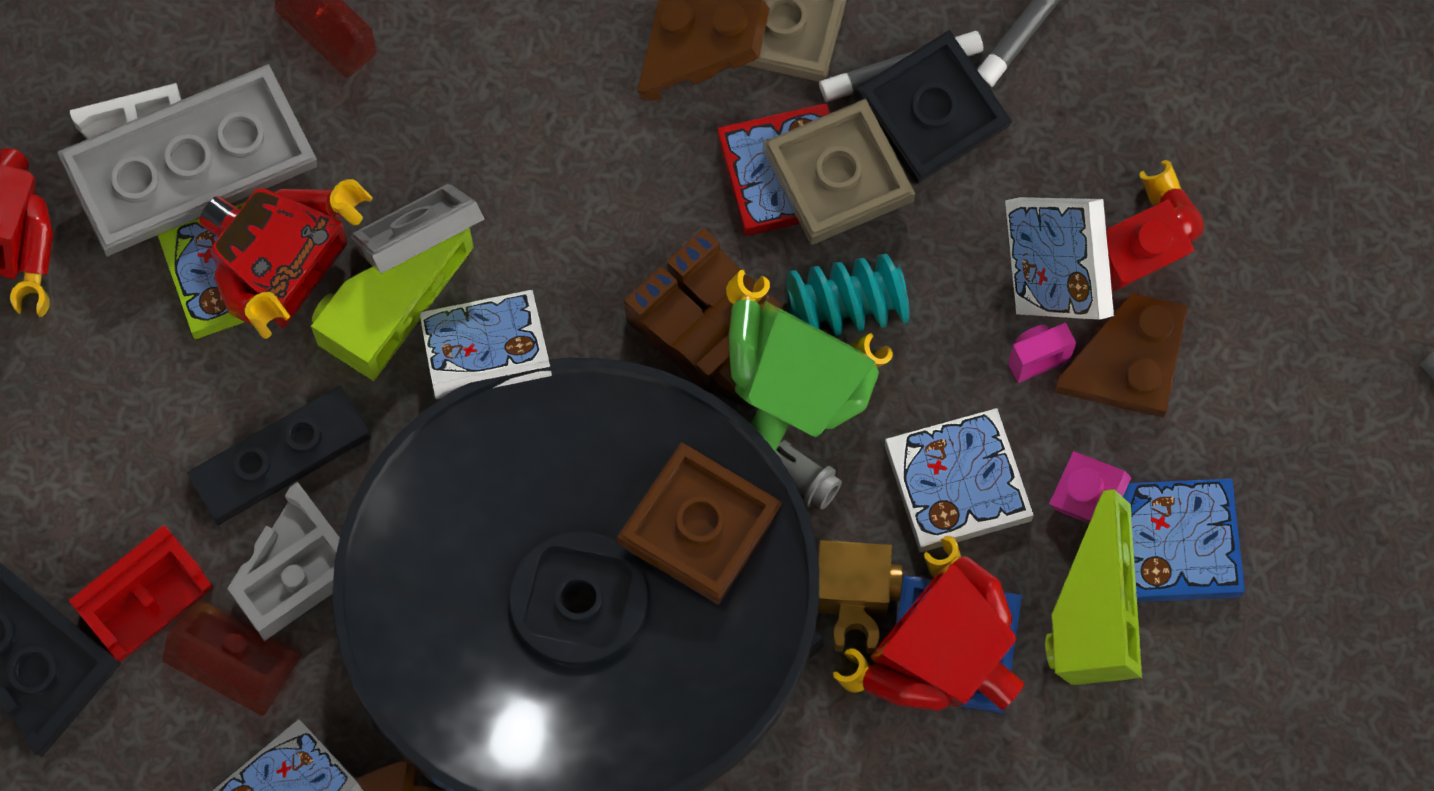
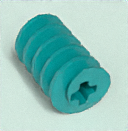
M887 254L877 256L874 272L865 258L855 259L851 276L842 262L832 263L829 280H827L819 266L810 267L806 284H804L796 270L787 271L784 292L788 313L818 329L821 327V322L827 321L834 335L840 336L844 318L849 317L856 330L862 332L865 327L866 315L870 313L873 314L880 328L887 327L889 310L895 309L903 324L909 323L910 310L904 275L899 264L895 267Z

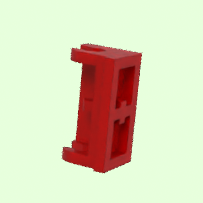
M163 525L72 597L69 602L110 653L119 662H122L210 591L213 585L203 574V570L177 541L169 529Z

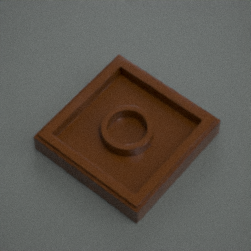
M681 442L617 536V544L719 605L753 554L783 502Z

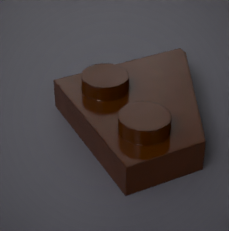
M1131 293L1114 313V316H1111L1057 380L1054 393L1164 418L1167 412L1188 305Z

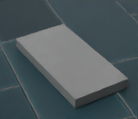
M269 64L58 151L61 164L106 257L199 218L205 206L215 196H219L232 204L250 196L258 188L267 189L317 167V159Z

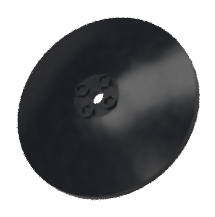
M569 357L550 359V367L470 382L452 391L425 409L404 427L382 451L363 479L342 527L334 563L333 609L340 651L359 699L384 738L410 765L430 781L447 791H700L733 769L761 742L778 721L792 698L808 661L814 640L819 608V563L816 540L808 511L794 480L780 457L764 437L730 406L687 380L644 365L604 358ZM540 371H551L552 374L549 377L496 387L512 378ZM681 442L783 502L753 554L719 605L617 544V536ZM574 588H586L595 595L596 601L587 612L572 613L562 605L565 594Z

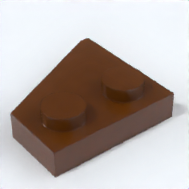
M658 0L637 90L643 100H658L662 98L660 90L689 79L695 85L714 77L725 68L735 69L759 59L770 10L764 0Z

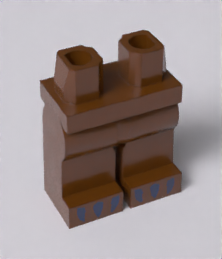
M702 228L667 260L668 271L661 266L624 299L626 320L685 374L697 381L702 389L711 394L717 389L736 404L742 405L745 400L735 392L736 383L731 378L728 336L733 304L729 301L726 294L728 282L741 269L720 250V243L705 228ZM744 274L743 284L747 290L753 292L756 281ZM765 294L757 302L761 309L767 301L783 310V306L772 295Z

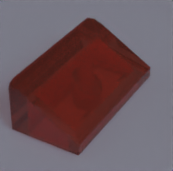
M342 0L275 1V11L344 77H351L377 54L372 28Z
M199 599L167 634L162 660L164 663L263 717L293 671L301 654L270 637L264 641L254 628Z

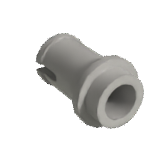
M783 440L777 448L781 452L779 453L777 450L775 452L794 480L800 495L804 497L803 502L805 506L811 508L815 505L823 510L836 496L842 481L835 477L836 471L833 467L827 466L822 468L793 448L789 442Z

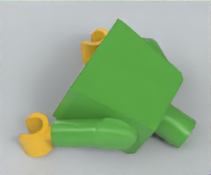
M741 269L728 282L726 287L727 297L733 304L728 339L731 378L736 383L735 392L746 402L758 408L750 424L776 451L789 425L817 437L825 429H834L863 412L868 406L878 378L879 371L877 367L888 363L892 359L893 352L888 346L876 350L873 355L869 348L870 341L873 338L872 333L864 335L848 345L767 301L761 309L757 302L768 293L770 282L766 277L761 276L755 282L753 292H751L743 284L745 272Z

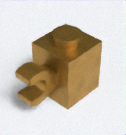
M820 540L818 553V613L839 615L833 632L835 651L843 652L844 636L853 629L860 630L866 635V653L873 654L876 650L879 640V629L871 617L886 618L889 600L900 601L902 565L891 564L892 545Z

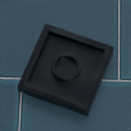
M950 30L863 83L855 91L860 101L867 100L891 148L917 184L999 134L1012 123V120Z

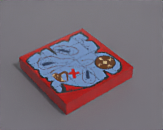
M827 103L718 128V139L745 236L800 224L763 152V142L830 114Z

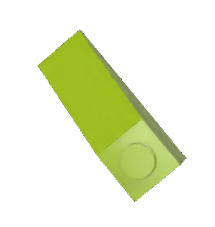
M470 227L383 273L371 267L346 280L335 295L332 293L327 294L320 301L312 316L313 324L311 328L317 345L372 381H375L419 322V313L428 310L474 248Z
M1115 489L1102 492L1053 610V633L1046 635L1045 650L1048 664L1051 669H1055V673L1071 685L1142 678L1131 504Z

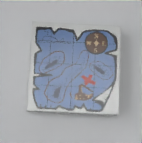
M1019 197L1006 200L1016 314L1098 320L1114 316L1103 199Z
M533 290L419 313L436 400L442 399L452 391L470 382L550 367ZM540 371L512 378L496 387L549 377L552 374L551 371Z
M997 408L885 440V448L919 552L942 547L941 538L944 536L953 537L956 542L1032 521L1034 515Z

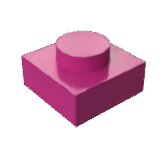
M1066 322L1051 329H1048L1047 325H1039L1017 337L1008 361V365L1017 383L1070 361L1076 341Z
M1073 451L1049 504L1063 514L1090 523L1102 492L1115 489L1123 497L1131 477L1122 469Z

